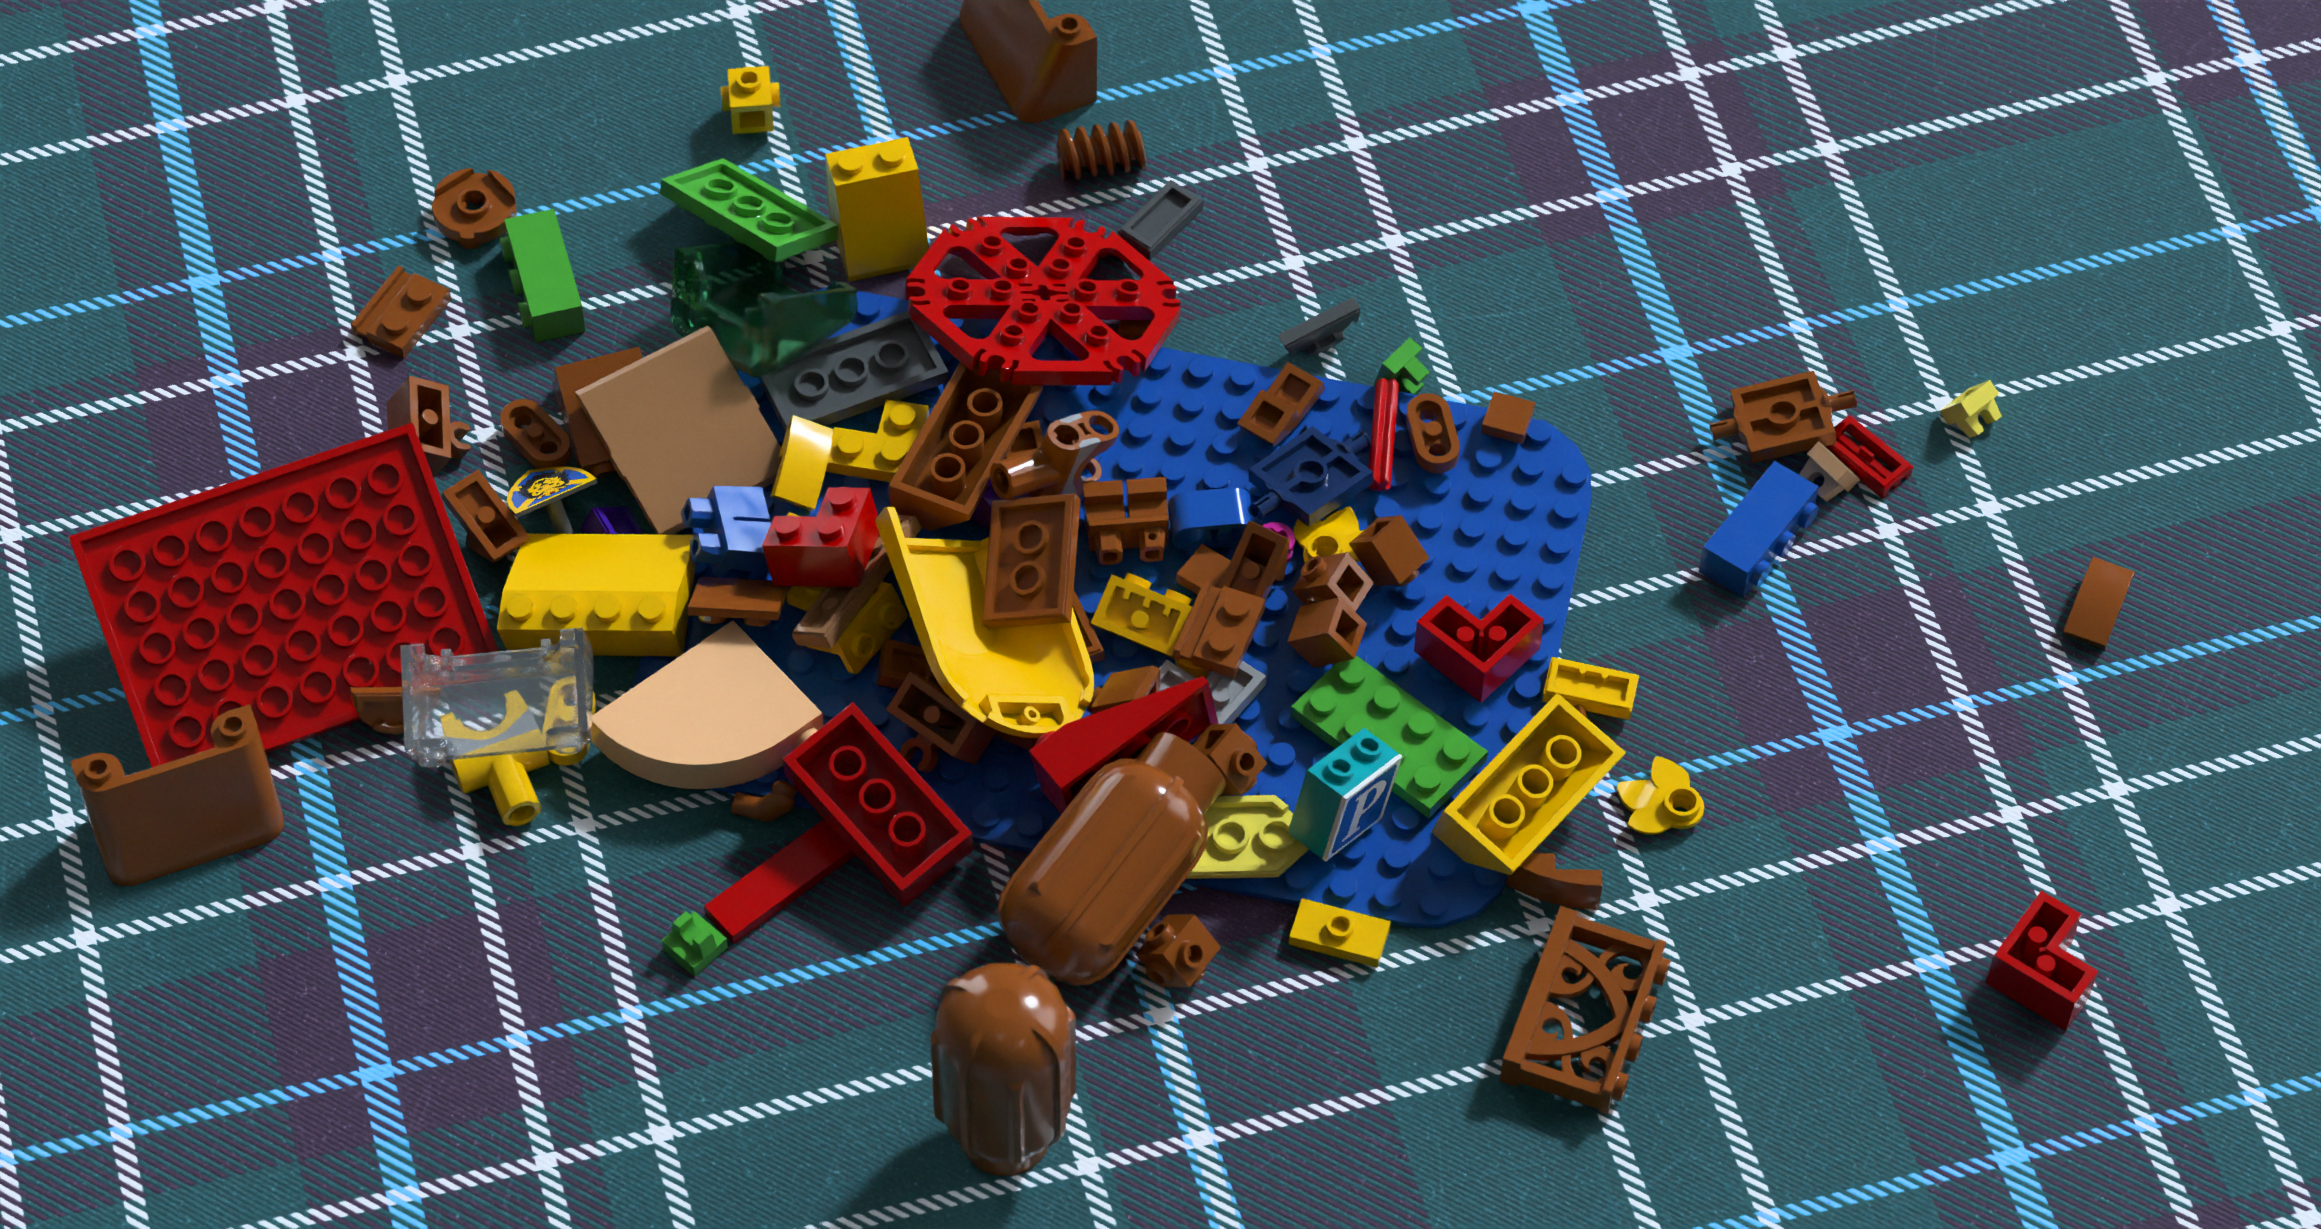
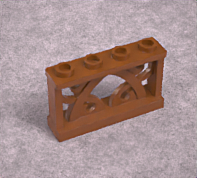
M1560 906L1505 1051L1500 1081L1516 1087L1521 1083L1599 1109L1598 1112L1608 1115L1612 1101L1621 1102L1630 1076L1623 1073L1626 1062L1635 1063L1643 1042V1036L1637 1034L1641 1022L1650 1024L1657 1003V998L1651 996L1655 984L1663 987L1671 960L1663 958L1666 941L1660 939L1653 941L1578 917V911ZM1575 941L1599 949H1603L1605 951L1599 956V958H1597L1590 951H1588L1586 948L1576 943ZM1624 956L1639 961L1643 971L1638 978L1628 979L1623 975V972L1629 968L1630 964H1619L1611 972L1606 965L1612 959ZM1567 971L1573 972L1577 979L1582 971L1586 974L1576 984H1568L1562 979V974ZM1595 983L1610 1007L1613 1020L1595 1031L1573 1038V1028L1568 1016L1558 1006L1550 1003V998L1576 997L1586 992ZM1637 994L1630 1011L1625 995ZM1549 1022L1559 1024L1563 1033V1040H1556L1557 1031L1549 1034L1544 1032L1542 1027ZM1621 1038L1616 1054L1614 1055L1613 1052L1607 1048V1046L1613 1044ZM1580 1057L1581 1067L1588 1074L1591 1073L1589 1064L1599 1061L1604 1064L1606 1073L1601 1079L1594 1082L1577 1077L1571 1067V1059ZM1528 1060H1561V1071Z

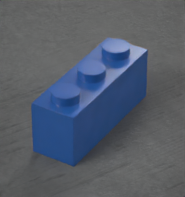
M1774 461L1703 546L1699 572L1742 598L1753 585L1761 586L1771 571V563L1777 556L1783 558L1791 549L1797 531L1801 527L1807 529L1817 516L1819 506L1815 505L1819 486Z

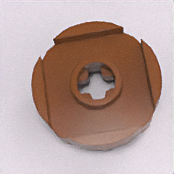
M473 168L461 169L441 180L434 191L435 198L432 203V213L435 225L442 234L451 240L458 241L463 248L475 249L482 243L500 237L506 232L504 219L517 217L514 188L506 177L496 171L487 169L488 174L474 173ZM469 202L475 205L484 203L480 209H467V203Z

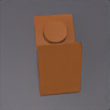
M479 469L442 492L441 499L467 532L465 545L490 562H497L530 541V536Z
M1248 521L1219 588L1222 589L1223 586L1266 599L1274 580L1283 581L1290 539L1259 524Z

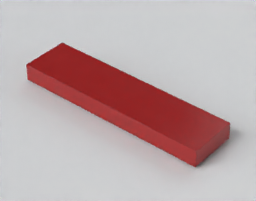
M823 819L704 905L705 915L735 944L849 861L855 854Z

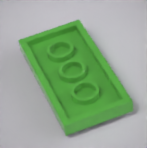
M724 158L661 179L660 195L676 203L679 208L688 210L705 220L708 225L716 227L732 236L735 241L756 250L770 261H784L793 255L817 249L821 245L837 240L839 226L837 223Z
M1357 655L1355 659L1336 663L1291 706V717L1334 749L1365 728L1403 756L1391 791L1428 818L1487 761V750Z

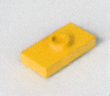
M1551 657L1542 702L1548 703L1558 693L1572 706L1580 705L1589 712L1630 720L1639 675Z
M1302 898L1289 936V945L1378 968L1390 931L1391 921Z

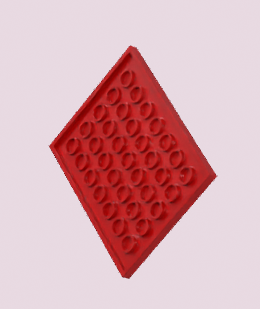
M413 422L69 536L71 547L151 768L215 748L211 736L213 722L219 715L249 704L266 754L362 721L352 705L350 688L439 687L443 693L504 672L505 667Z

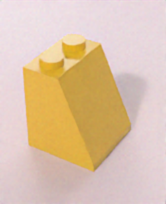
M908 137L825 154L829 218L839 225L836 241L848 281L851 282L915 268L928 251L929 243L919 171Z

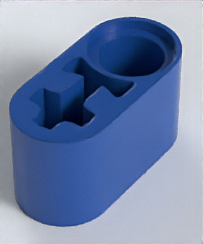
M1222 488L1182 492L1171 497L1168 501V513L1173 545L1182 550H1197L1201 544L1210 549L1238 546L1248 521L1254 522L1253 513L1250 508L1251 497L1249 492L1241 488Z

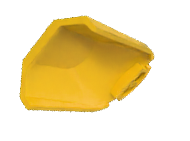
M884 507L875 519L927 662L937 682L946 694L961 709L983 724L998 731L1024 738H1040L1047 732L1056 731L1063 725L1080 719L1093 697L1094 674L1073 608L1071 623L987 629L982 624L989 537L981 541L905 538L895 507Z

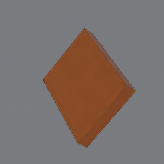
M1075 493L992 501L982 624L987 629L1071 623L1080 513V498Z

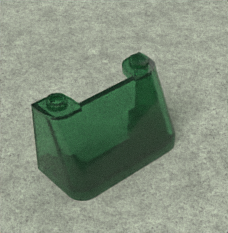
M737 241L675 248L671 320L674 329L683 338L708 326L712 329L734 367L756 378L772 376L852 321L858 308L857 289L844 282H834L823 291L800 293L782 283L785 261H770L764 258L761 253Z

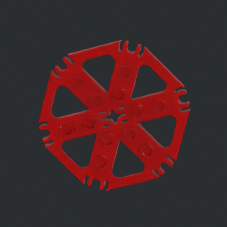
M977 216V220L967 219L965 231L960 230L954 224L950 225L949 233L945 228L907 277L905 286V300H909L908 314H910V319L971 372L978 363V375L984 376L989 369L1000 370L999 382L1002 383L1009 381L1011 374H1013L1011 385H1112V381L1117 384L1122 382L1123 370L1130 372L1131 375L1136 377L1139 375L1140 368L1145 372L1179 321L1181 301L1180 299H1175L1177 287L1174 285V281L1114 231H1111L1107 238H1105L1106 229L1102 226L1096 232L1084 231L1085 221L1081 219L1072 228L1074 218ZM1046 233L1056 236L1058 240L1037 267L1007 242L1001 234L1037 236ZM1111 253L1122 259L1131 270L1141 277L1140 280L1136 281L1132 279L1108 281L1086 278L1099 259L1109 256ZM951 254L962 258L985 279H966L961 277L944 279L938 277L934 272L944 258ZM949 319H1000V321L988 337L975 339L966 335ZM1101 320H1151L1152 322L1141 338L1127 340L1120 337ZM1049 332L1081 361H1042L1034 359L1032 355Z

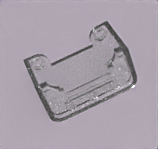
M582 627L561 629L560 641L557 644L552 645L550 639H541V647L459 656H454L450 649H441L440 657L425 654L423 643L400 646L404 747L408 756L418 761V765L432 768L445 765L446 760L555 750L562 754H573L582 751L583 745L591 742L594 674L593 649Z

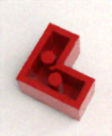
M828 487L816 517L774 516L762 544L774 586L859 587L879 536L875 522L878 514L870 488Z
M1511 594L1505 597L1481 620L1446 595L1417 621L1414 652L1482 703L1540 649L1544 619Z
M2041 890L1994 954L1985 982L2064 1031L2068 1029L2089 1000L2098 974V970L2066 952L2073 942L2081 913Z

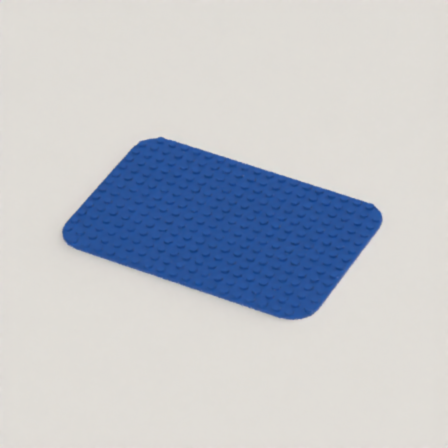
M823 287L788 298L763 316L748 341L738 375L744 386L747 385L752 395H754L760 407L759 411L780 447L785 437V431L756 376L755 365L908 311L909 300L857 290ZM949 319L966 335L975 339L988 337L1000 321V319ZM1049 332L1032 355L1034 359L1042 361H1081ZM930 336L948 370L950 380L960 361ZM1161 347L1145 372L1140 368L1139 375L1134 377L1130 372L1123 370L1122 382L1118 384L1112 381V385H1043V391L1025 423L1039 420L1044 438L1047 428L1056 420L1096 410L1110 415L1119 426V435L1113 446L1097 455L1094 459L1099 462L1102 468L1099 482L1122 480L1125 518H1127L1126 480L1166 477L1167 511L1168 501L1171 497L1188 491L1241 488L1249 492L1251 504L1256 502L1266 494L1249 482V468L1313 426L1326 437L1339 442L1346 441L1359 430L1364 431L1363 435L1366 433L1371 440L1375 387L1314 376L1324 383L1325 390L1296 427L1280 443L1273 447L1241 429L1237 423L1262 389L1267 392L1281 372V369ZM948 382L896 401L929 406L930 415ZM1398 391L1390 489L1382 492L1379 490L1372 491L1367 487L1320 520L1322 522L1333 513L1349 506L1357 517L1359 530L1362 531L1377 518L1403 516L1429 556V559L1417 569L1419 575L1402 587H1397L1396 585L1376 586L1373 583L1356 610V613L1367 623L1356 655L1487 750V761L1430 818L1391 791L1382 819L1326 862L1309 849L1279 877L1185 879L1182 883L1296 906L1300 905L1303 898L1391 921L1390 924L1413 928H1444L1474 918L1501 895L1506 884L1507 874L1465 862L1431 831L1448 805L1547 704L1542 702L1551 657L1558 658L1592 500L1591 471L1574 442L1548 422L1533 418L1523 444L1482 434V423L1488 408L1445 400L1450 407L1460 443L1459 460L1456 466L1448 472L1431 473L1421 468L1417 463L1406 425L1407 406L1411 399L1417 395ZM885 405L832 423L826 427L833 430L834 427L877 434ZM1424 419L1422 421L1428 423L1432 420ZM1090 425L1094 431L1100 434H1109V432L1100 425ZM1370 446L1355 455L1357 460L1367 468H1369ZM1084 468L1081 477L1090 478L1092 475ZM825 471L817 505L812 511L770 497L773 483L763 488L770 517L768 522L772 523L774 516H787L789 512L798 516L816 517L828 487L870 488L876 511L879 515L884 507H890L888 486L890 482ZM1082 495L1078 496L1080 498L1074 591L1090 623L1111 574L1122 579L1125 578L1127 573L1139 576L1151 582L1149 590L1165 595L1167 589L1176 591L1191 598L1189 606L1193 607L1198 595L1176 582V575L1196 550H1182L1173 545L1170 520L1168 545L1164 548V556L1161 561L1145 562L1140 560L1139 548L1122 549V561L1118 564L1100 565L1095 551H1089L1082 509ZM1276 508L1262 520H1258L1257 516H1253L1254 523L1263 526L1270 522H1280L1291 528L1294 533L1297 518L1285 509ZM969 520L931 531L921 528L915 538L981 541L989 537L990 530ZM687 527L684 535H694L695 532L703 533V528ZM1296 541L1294 544V555L1286 564L1283 581L1274 580L1265 601L1264 613L1242 660L1266 676V686L1231 723H1237L1241 730L1256 742L1257 751L1267 762L1266 766L1256 776V784L1248 792L1238 796L1276 795L1289 806V810L1294 813L1307 770L1335 750L1291 717V706L1335 665L1330 664L1313 668L1287 642L1299 607L1304 606L1300 599L1292 592V589L1301 577V569L1305 565L1303 560L1304 549ZM1237 546L1211 548V550L1231 561ZM696 562L692 595L699 577L747 579L746 572L743 570H730L725 575L714 576L711 564ZM1357 562V564H1358V565L1364 570V572L1369 576V574H1368L1367 571L1365 570V568H1364V566L1362 565V563H1361V562ZM891 568L882 582L893 585L907 612V619L889 639L922 647L893 568ZM770 571L764 580H772ZM1511 594L1544 619L1540 649L1480 703L1414 652L1416 624L1424 614L1446 595L1481 620L1505 597ZM787 601L783 603L778 620H771V623L765 626H751L744 623V618L727 617L722 623L709 624L701 622L699 616L689 615L684 653L731 621H734L823 713V725L853 702L899 753L902 745L907 740L916 738L918 735L917 731L886 711L898 689L877 685L880 649L858 674L849 673L839 655L797 645L791 633L807 611L792 606ZM1092 625L1104 649L1105 656L1104 660L1092 664L1094 689L1096 687L1103 688L1111 673L1152 665L1160 668L1166 660L1175 664L1173 658ZM643 656L632 688L679 656ZM1087 708L1081 718L1091 715L1090 712H1087ZM995 735L976 765L954 758L940 747L937 750V764L929 773L917 768L923 758L922 749L916 751L911 761L905 759L972 832L973 842L1031 853L1061 815L1041 791L1029 750L1007 742ZM783 765L758 779L723 788H712L710 790L731 794L741 792L762 798L772 792V786L776 781L791 782L785 777ZM796 789L797 792L793 798L796 802L794 806L815 810ZM1220 795V796H1237V795Z

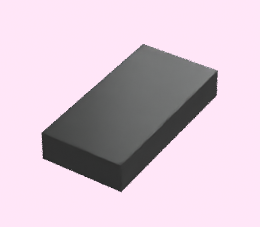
M1170 180L1118 229V236L1144 257L1151 260L1203 210V200L1173 180Z

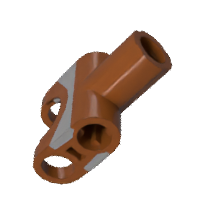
M1097 410L1074 414L1052 422L1047 428L1040 448L992 464L990 478L995 493L1001 499L1007 500L1027 493L1032 497L1073 493L1081 496L1082 483L1099 482L1102 468L1094 458L1114 445L1119 435V426L1110 415ZM1090 425H1100L1104 427L1109 432V434H1100L1094 431ZM1083 469H1087L1092 477H1081Z

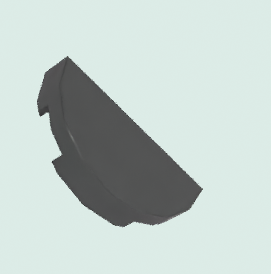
M1354 297L1278 334V337L1290 354H1296L1297 351H1306L1308 355H1316L1329 350L1345 339L1346 336L1343 331L1352 321L1357 323L1360 316V307Z

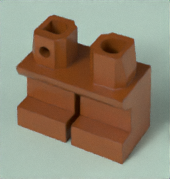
M1166 477L1126 480L1127 518H1125L1122 480L1082 483V509L1089 551H1095L1100 565L1118 564L1122 561V549L1139 548L1140 560L1145 562L1161 561L1163 559L1164 548L1168 545L1169 535Z

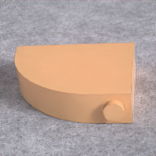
M731 621L589 717L592 742L610 760L638 777L655 783L686 789L723 788L742 784L769 774L782 767L785 756L824 726L823 713L734 621Z

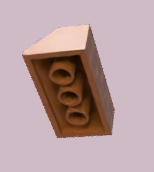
M960 362L888 485L890 507H895L897 515L916 516L921 527L929 531L969 521L991 483L990 468L992 464L1004 460L1042 393L1043 385H1011L1013 374H1011L1009 381L1002 383L999 382L1000 370L989 369L984 376L978 375L979 363L973 367L971 372Z

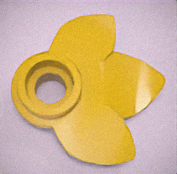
M1347 506L1333 513L1322 522L1319 520L1310 527L1297 519L1294 526L1295 541L1304 549V564L1316 556L1322 557L1348 552L1356 562H1360L1349 543L1364 530H1359L1357 517L1351 507Z
M1659 756L1654 758L1650 780H1632L1617 784V792L1622 804L1629 811L1633 812L1629 818L1628 827L1646 835L1661 834L1671 827L1688 829L1696 826L1703 817L1704 802L1698 792L1690 787L1689 774L1681 766L1666 758ZM1683 807L1687 812H1680L1674 808Z

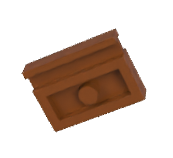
M398 265L351 323L352 335L357 337L362 335L368 338L369 343L405 359L452 300L450 289L416 273L413 275L404 272L403 267Z
M1204 580L1173 649V659L1180 661L1183 658L1192 661L1193 666L1235 679L1264 613L1266 599L1226 586L1220 589L1211 586L1210 581Z

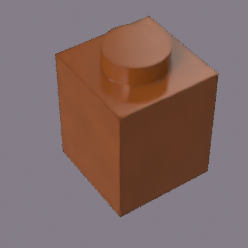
M1402 515L1377 518L1349 543L1376 586L1396 585L1397 587H1402L1410 583L1419 575L1417 569L1429 559V556Z
M1341 597L1300 606L1287 642L1313 668L1355 659L1367 623Z

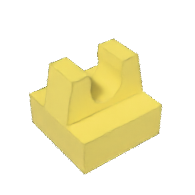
M1991 380L1968 388L1939 410L1948 425L1956 423L1971 438L1984 431L1978 421V415H1981L1987 424L1995 422L2002 417L1994 400L1999 395V392Z

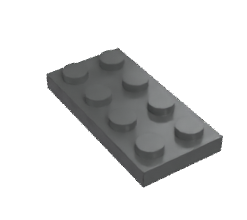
M908 311L755 365L756 376L785 433L792 415L827 426L883 406L886 399L896 401L949 382L948 370L930 336L910 319Z

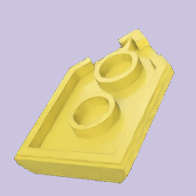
M1276 795L1219 796L1205 814L1208 827L1206 848L1197 865L1186 879L1279 877L1309 849L1287 833L1293 813L1289 810V806Z

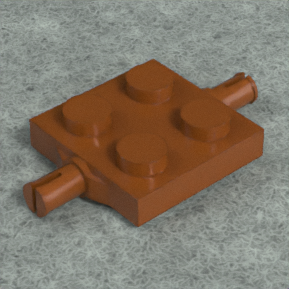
M1813 370L1730 390L1734 418L1709 423V428L1713 441L1738 435L1746 444L1751 462L1756 463L1811 450L1818 441L1824 446L1837 444L1836 431L1832 423V412L1857 408V401L1853 389L1828 396L1826 391L1819 386Z

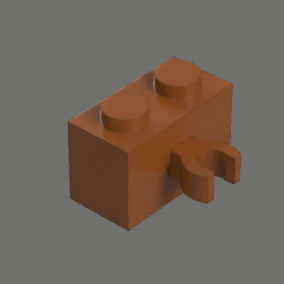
M408 376L387 401V431L413 422L434 478L451 457L463 458L470 450V444L461 443L456 439H463L470 431V426L460 421L450 423L448 385Z
M909 672L886 708V711L918 732L916 738H911L902 745L900 754L904 759L911 761L916 751L922 749L923 758L917 768L927 773L932 771L937 764V750L939 747L954 758L976 765L997 731L961 709L939 684L912 672Z

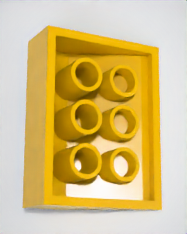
M528 534L530 541L520 546L503 588L497 631L509 655L681 656L684 654L689 618L688 605L692 596L696 562H692L689 551L693 535Z

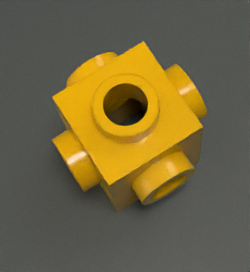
M769 66L728 69L729 86H721L722 111H731L732 133L774 131L772 108H779L781 105L779 82L770 83Z

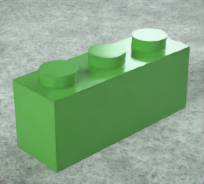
M554 208L504 219L507 236L501 237L499 240L505 263L513 261L515 268L508 270L514 295L522 294L524 302L518 303L523 328L531 326L535 343L586 332L582 303Z

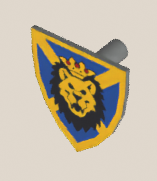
M547 467L528 470L512 486L508 492L506 502L510 511L517 518L542 507L548 513L555 534H573L561 499L598 482L592 474L580 468Z

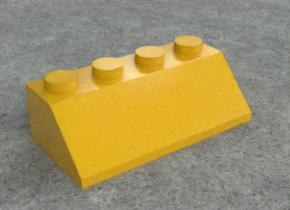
M1556 693L1448 805L1431 832L1465 862L1512 875L1620 761L1626 752L1561 695Z

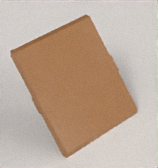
M708 326L575 392L578 402L608 451L613 468L617 471L621 480L624 479L657 535H673L687 528L683 525L681 510L687 499L707 498L713 486L762 487L763 489L775 482L782 459L778 457L781 447L760 413V407L754 395H752L747 385L744 386L712 329Z

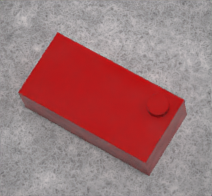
M853 702L783 758L785 777L852 849L854 854L903 908L973 851L972 832Z

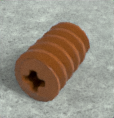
M1133 120L1125 121L1123 133L1116 122L1109 123L1106 135L1099 124L1092 126L1090 137L1084 127H1077L1073 140L1067 129H1060L1056 153L1062 182L1065 181L1066 171L1070 169L1076 181L1081 180L1084 167L1088 168L1093 178H1097L1100 165H1104L1109 176L1114 175L1116 163H1121L1126 174L1130 173L1132 161L1137 160L1142 171L1146 170L1142 135Z

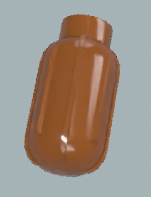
M1160 732L1153 737L1137 759H1119L1105 765L1093 775L1011 876L1000 894L997 908L999 923L1014 951L1030 966L1035 965L1045 970L1047 977L1057 981H1064L1073 986H1087L1105 978L1124 958L1202 856L1206 848L1208 836L1205 814L1226 788V781L1215 764L1187 741L1173 734Z
M990 963L967 971L960 978L950 980L942 989L941 1004L936 1014L935 1030L930 1036L934 1115L946 1125L950 1136L960 1144L962 1153L980 1170L996 1176H1014L1031 1170L1044 1158L1048 1147L1060 1141L1066 1129L1070 1102L1076 1092L1075 1014L1070 1008L1065 1006L1058 988L1048 980L1046 971L1035 965L1025 967L1017 963Z

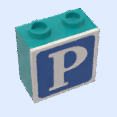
M1361 729L1307 770L1287 833L1326 862L1382 819L1403 756L1367 729Z

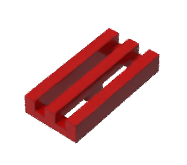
M1848 415L1834 427L1837 444L1825 446L1860 479L1859 481L1882 499L1888 495L1890 488L1895 489L1900 485L1901 479L1904 478L1906 480L1912 475L1913 465L1851 415ZM1846 431L1862 445L1859 446L1858 444H1856L1853 440L1846 436L1844 432ZM1874 455H1876L1880 460H1882L1894 471L1891 472L1890 470H1888L1884 465H1882L1879 461H1877L1874 458Z

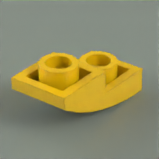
M794 415L790 417L778 456L782 459L770 497L810 511L816 508L828 463L833 429Z

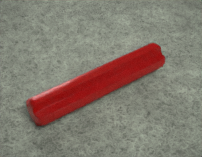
M1381 378L1376 382L1369 456V469L1373 471V484L1368 487L1372 491L1379 490L1385 492L1391 487L1399 384L1394 379L1387 380Z

